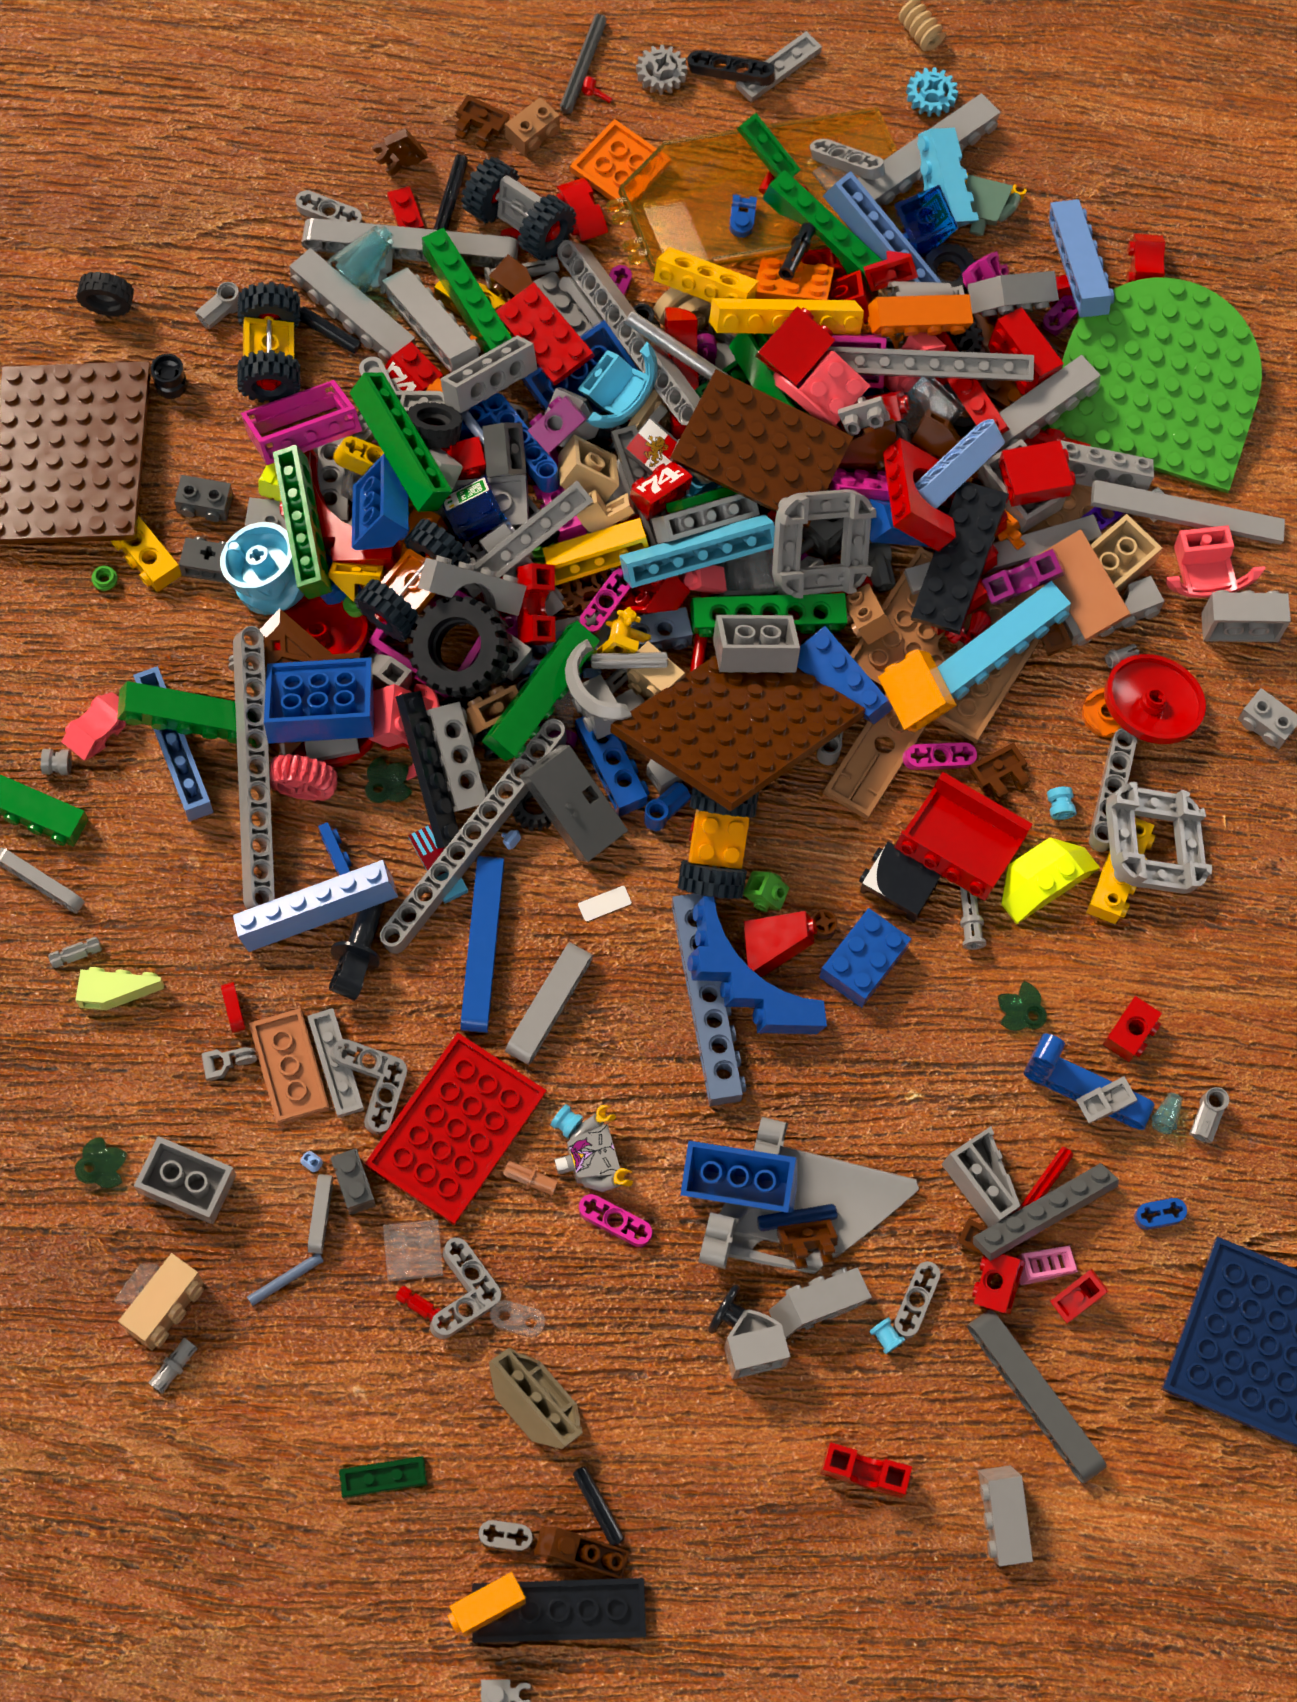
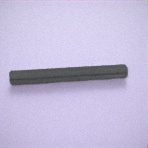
M594 15L560 104V111L570 114L573 111L606 25V17L604 15Z

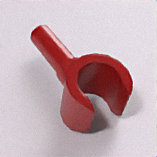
M585 77L582 93L585 96H598L611 103L613 98L595 88L597 81L592 77Z

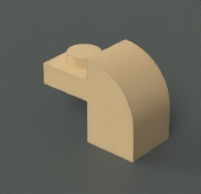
M595 489L588 493L593 502L576 516L582 525L592 533L615 526L617 522L627 520L635 512L633 501L628 493L605 504Z

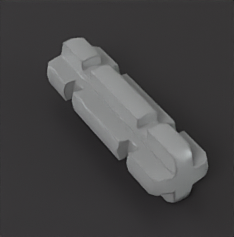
M92 937L87 939L86 943L79 942L63 948L62 952L55 951L50 953L48 957L52 967L58 968L63 966L64 962L71 963L87 957L88 953L95 954L100 952L102 949L98 938Z

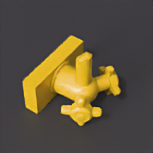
M631 607L624 611L618 610L617 614L619 616L617 619L605 622L610 627V636L597 649L596 654L636 653L639 642L645 643L651 640L650 634L631 628L632 622L640 623L641 617L637 616Z

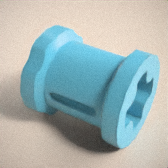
M889 1317L869 1331L871 1335L876 1336L884 1347L883 1352L885 1355L905 1341V1338L900 1337L890 1324L892 1320Z

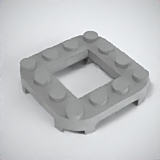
M844 489L797 493L788 498L781 499L775 519L772 566L775 586L795 598H803V595L840 591L852 594L857 592L856 588L863 583L867 576H871L873 567L868 565L871 518H876V509L872 507L868 498L854 490ZM844 517L841 564L800 567L803 524H808V520Z
M1130 782L1107 797L1106 816L1110 856L1114 877L1119 882H1125L1135 887L1182 894L1190 893L1205 883L1207 877L1212 874V865L1205 863L1201 821L1206 818V812L1204 808L1199 809L1197 804L1189 797L1190 792L1181 790L1174 794L1138 788L1137 782ZM1135 816L1173 821L1178 864L1146 860L1144 854L1138 853Z

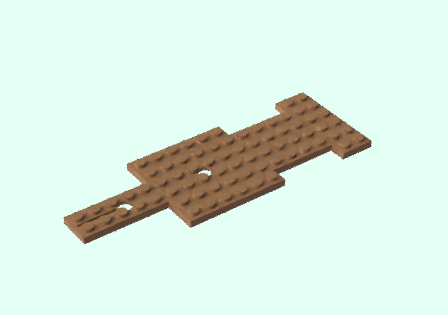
M972 475L970 476L973 479L981 482L977 477H974ZM1076 484L1073 486L1070 496L1066 497L1061 510L1021 534H1028L1081 518L1094 508V506H1091L1092 488ZM1101 509L1103 517H1114L1112 510ZM1112 524L1106 529H1104L1101 533L1104 534L1109 528H1111ZM995 538L993 544L1000 542L998 539ZM920 547L906 569L931 562L933 554ZM1027 562L986 573L981 576V579L983 580L1003 570L1017 568ZM904 572L882 605L895 630L869 645L861 637L850 654L875 685L883 691L884 689L878 676L883 674L885 668L889 665L906 659L905 655L913 650L929 652L938 667L965 646L963 642L958 641L955 652L950 654L944 653L943 649L942 651L939 649L938 641L947 638L945 631L937 635L931 626L911 620V614L919 593L912 595ZM1046 584L997 606L991 603L988 596L986 603L967 615L963 625L965 627L964 634H967L970 627L972 613H975L977 610H985L991 617V625L989 626L991 627ZM973 634L970 636L972 640L976 637ZM1034 638L1029 642L1030 645L1024 652L1013 654L1009 657L1010 660L1004 667L999 670L997 668L989 673V677L983 683L972 685L968 688L969 692L960 700L955 698L954 701L957 706L935 719V721L977 744L1041 639ZM894 709L875 724L868 721L826 786L823 794L868 820L903 765V753L917 743L927 725L916 732L904 730ZM889 737L893 741L894 749L890 753H880L874 745L877 738Z

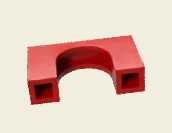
M899 438L883 452L893 527L939 551L956 538L953 518L927 503L915 486V483L939 460L904 439Z

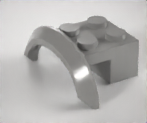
M586 639L572 650L567 659L565 667L566 683L573 697L572 703L577 713L582 712L584 715L583 722L588 732L593 731L596 738L600 739L611 734L610 728L613 722L632 717V714L626 704L617 703L602 675L584 683L581 682L579 665L584 656L593 650L588 639Z

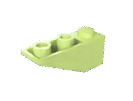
M90 967L89 970H80L76 1002L79 1008L107 1011L164 989V983L161 977L151 972L134 975L127 970H116L113 973L105 972L102 968Z

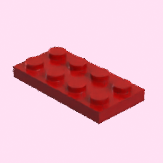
M534 282L496 310L504 326L513 337L518 335L534 344L537 366L554 386L594 357L591 349Z

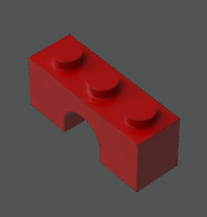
M530 563L517 567L518 583L527 586L518 616V639L526 645L537 646L556 642L555 616H548L545 610L547 595L551 591H555V565Z
M832 1442L829 1443L822 1464L821 1475L901 1499L906 1494L912 1466L889 1459L877 1460L857 1453L858 1450Z

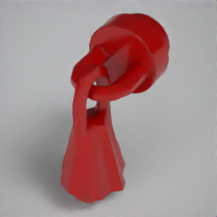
M977 610L975 613H972L967 634H964L965 627L963 626L960 635L945 631V636L953 644L961 641L966 646L972 641L970 638L971 634L977 637L991 625V617L985 610Z

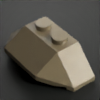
M508 1348L489 1362L495 1399L532 1442L563 1449L581 1436L583 1432L582 1427H580L577 1403L540 1361L525 1354L516 1353V1350Z

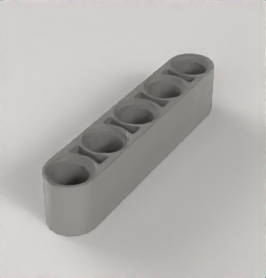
M1123 728L1116 731L1109 745L1090 830L1089 844L1097 852H1104L1110 848L1107 816L1102 812V810H1106L1107 797L1113 794L1107 787L1112 786L1118 790L1128 784L1137 743V737H1134ZM1118 740L1125 741L1128 744V746H1121L1118 743ZM1113 763L1120 764L1123 770L1116 769ZM1097 833L1105 834L1108 840L1100 839Z
M571 942L567 944L505 1049L506 1053L528 1065L533 1061L589 967L593 954Z

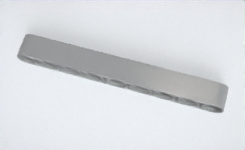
M310 218L304 223L302 246L307 250L311 248L317 252L368 256V254L387 246L393 250L392 259L428 262L423 254L422 237L437 230ZM446 231L467 266L496 268L508 254L518 260L519 241L515 238Z

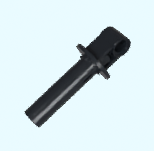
M386 902L357 912L348 942L341 941L332 945L331 954L338 961V964L330 981L329 991L355 1001L363 987L366 970H373L379 967L381 959L371 949Z

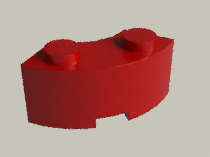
M585 178L557 186L558 194H556V197L573 207L576 212V224L572 225L574 228L573 233H571L572 236H575L580 241H585L609 233L599 204H595L593 190Z
M1134 233L1133 241H1129L1127 255L1131 256L1130 272L1127 274L1126 283L1147 278H1163L1165 276L1164 252L1166 242L1162 235Z
M479 436L456 442L446 452L463 466L458 480L475 479L485 473L486 463Z

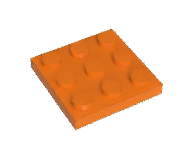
M614 119L569 166V172L579 179L585 178L592 188L626 211L670 164V157Z
M776 258L761 259L756 278L759 283L755 299L828 300L834 273L833 267H828L825 264L809 265L800 262L793 279L786 281L778 273L784 261Z

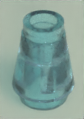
M1175 1093L1167 1094V1097L1151 1118L1153 1121L1152 1127L1162 1134H1171L1173 1130L1177 1129L1181 1103L1183 1101L1181 1096Z

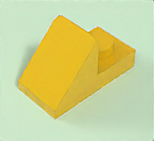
M332 562L329 570V578L353 602L358 594V584H362L365 587L371 579L381 582L384 576L383 565Z

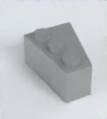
M846 1267L833 1272L831 1278L824 1279L823 1276H820L808 1282L809 1286L801 1288V1285H796L786 1290V1296L768 1310L771 1317L782 1324L785 1338H790L797 1330L802 1328L808 1330L814 1327L815 1323L828 1318L831 1320L856 1309L872 1297L858 1267L849 1271Z

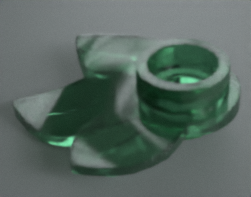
M378 757L374 759L367 769L369 780L365 787L367 798L374 803H383L387 800L401 802L407 799L412 794V790L403 784L408 776V765L402 762H395L387 766L383 758ZM377 786L383 788L379 793L374 792V788Z
M1023 981L1018 995L1000 994L998 996L999 1007L1006 1014L1000 1024L1010 1031H1020L1024 1028L1035 1030L1045 1024L1047 1013L1040 1005L1041 994L1030 983ZM1030 1013L1035 1014L1037 1016V1020H1030L1028 1015Z
M102 1137L94 1138L83 1147L82 1158L75 1165V1175L83 1183L91 1184L95 1182L102 1188H114L122 1184V1179L116 1171L125 1163L127 1153L115 1147L106 1148ZM91 1166L94 1171L86 1172L84 1167Z

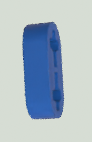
M1178 1198L1142 1204L1135 1211L1134 1220L1136 1225L1144 1230L1176 1225L1186 1217L1187 1207ZM1171 1205H1173L1174 1209L1180 1210L1176 1218L1171 1213L1164 1215L1163 1212L1168 1211ZM1145 1210H1147L1148 1214H1158V1216L1150 1220V1223H1148L1147 1219L1141 1218Z

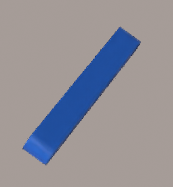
M478 856L461 1013V1031L488 1033L504 873V858Z

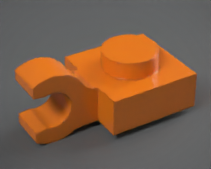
M1005 510L1008 515L1007 529L995 538L999 541L1007 538L1013 547L1019 550L1026 545L1020 538L1022 536L1019 532L1020 524L1018 520Z

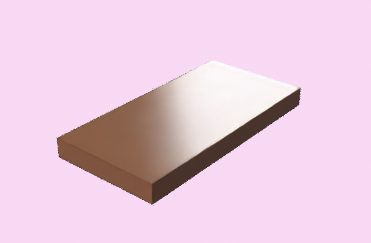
M1081 529L1043 551L1046 552L1053 548L1057 552L1066 575L1052 582L1071 602L1069 612L1086 641L1131 616Z
M301 1008L250 1022V1030L277 1126L329 1111L330 1108Z

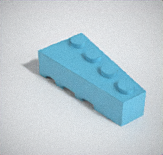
M955 128L928 129L919 133L917 145L920 150V170L923 175V195L926 201L939 190L953 220L955 229L978 221V214L973 212L971 203L974 201L972 192H967L965 180L968 178L967 172L960 165L962 153Z

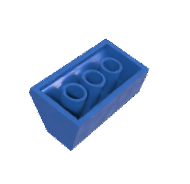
M385 454L353 485L352 548L354 550L393 547L399 540H403L409 532V496Z
M868 499L872 507L876 509V518H871V542L930 547L893 527L890 501ZM942 505L936 508L948 515L950 510Z
M688 1141L681 1196L793 1213L797 1191V1157Z

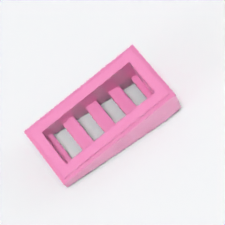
M1070 1246L1023 1253L1016 1257L1026 1261L1020 1279L1021 1285L1078 1272ZM1057 1255H1061L1065 1268L1061 1269ZM1048 1257L1051 1259L1054 1270L1050 1268ZM1037 1260L1040 1261V1265L1043 1272H1040Z

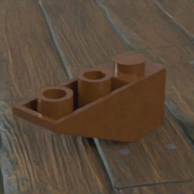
M509 254L489 275L492 283L491 288L501 297L505 295L509 299H512L533 283L527 268Z
M929 409L926 410L911 438L914 446L924 452L929 451L935 454L938 460L942 459L962 440L949 420ZM979 469L972 476L977 477Z
M541 1526L534 1555L616 1579H623L630 1551L559 1527Z

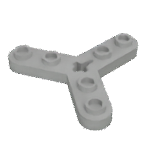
M368 357L359 365L361 376L363 373L383 372L406 412L417 403L436 402L445 404L443 392L396 391L380 358ZM361 414L358 418L362 431L350 436L371 443L374 440L373 433Z

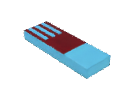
M431 825L408 835L423 866L428 871L445 847L437 849ZM440 873L436 880H446L449 873ZM462 878L443 899L445 904L468 893V888Z

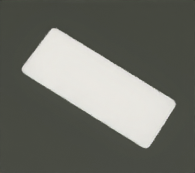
M621 886L578 903L584 920L589 921L630 905L632 902L625 886Z

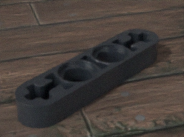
M702 50L693 51L687 58L690 72L697 75L758 86L771 85L776 78L774 66L768 62ZM719 64L726 65L724 68H715V66ZM740 68L748 69L746 72H737Z

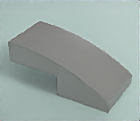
M1125 1076L1076 1099L1089 1124L1138 1101Z

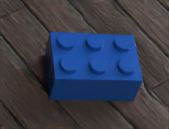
M868 908L824 964L819 978L863 1008L908 949L912 938Z

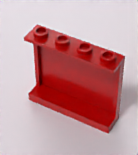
M942 772L934 788L905 831L901 832L894 848L923 864L926 868L942 875L948 881L969 891L972 895L986 901L1022 845L1033 824Z

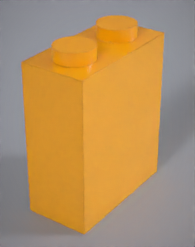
M922 650L909 652L905 655L906 659L889 665L885 668V672L878 676L904 730L912 732L920 730L957 706L931 654Z
M510 1572L450 1605L452 1613L447 1616L455 1633L457 1634L461 1631L463 1636L466 1637L526 1604V1598L513 1573Z

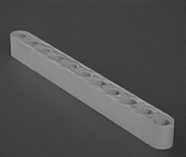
M564 240L558 247L559 260L601 317L607 322L615 336L643 373H645V360L639 351L646 342H649L653 347L658 365L654 389L679 423L687 426L701 398L664 349L624 323L631 311H636L586 245Z
M247 626L233 638L243 902L247 910L259 906L255 901L256 893L262 896L263 904L275 898L269 753L264 727L266 690L264 637L261 630L255 626ZM244 635L251 638L252 646L245 642ZM245 661H249L253 665V671L247 669ZM246 686L253 689L254 697L248 695ZM247 712H251L255 716V723L248 719ZM248 738L255 740L257 744L256 749L249 745ZM250 763L257 767V774L251 772L249 768ZM251 789L257 791L259 795L258 800L252 798L250 794ZM252 815L258 817L260 821L259 827L253 824ZM253 841L258 842L261 846L260 853L254 850ZM254 867L261 870V879L254 875Z
M550 719L541 726L540 731L526 745L527 748L523 754L515 759L382 928L380 938L388 952L397 954L409 945L442 903L446 895L460 880L519 802L528 793L529 789L521 778L516 777L520 771L528 770L559 745L566 744L567 734L564 724L560 720ZM552 731L561 732L556 738L548 736ZM536 751L545 752L540 758L532 757ZM503 792H513V795L510 798H501ZM488 812H497L496 817L493 819L485 818ZM472 832H481L478 839H469V835ZM455 853H465V856L462 859H453ZM440 873H449L446 880H436ZM425 893L433 894L429 901L423 902L420 900L421 896ZM410 913L416 914L414 921H404L406 915ZM391 935H400V938L397 942H388V938Z

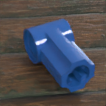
M675 782L657 799L648 802L644 814L645 826L653 831L663 829L666 822L691 801V794L682 783ZM652 812H658L662 815V817L654 818L650 814Z

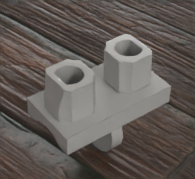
M882 396L866 400L865 397H860L857 404L838 409L841 422L846 432L851 436L859 434L861 429L869 426L874 429L881 427L885 421L890 420V414L884 405Z

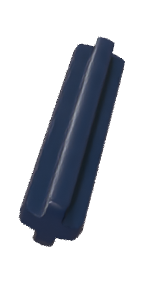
M834 1204L797 1209L793 1213L779 1212L760 1215L757 1217V1225L759 1230L763 1232L775 1230L778 1226L827 1219L835 1220L838 1213Z

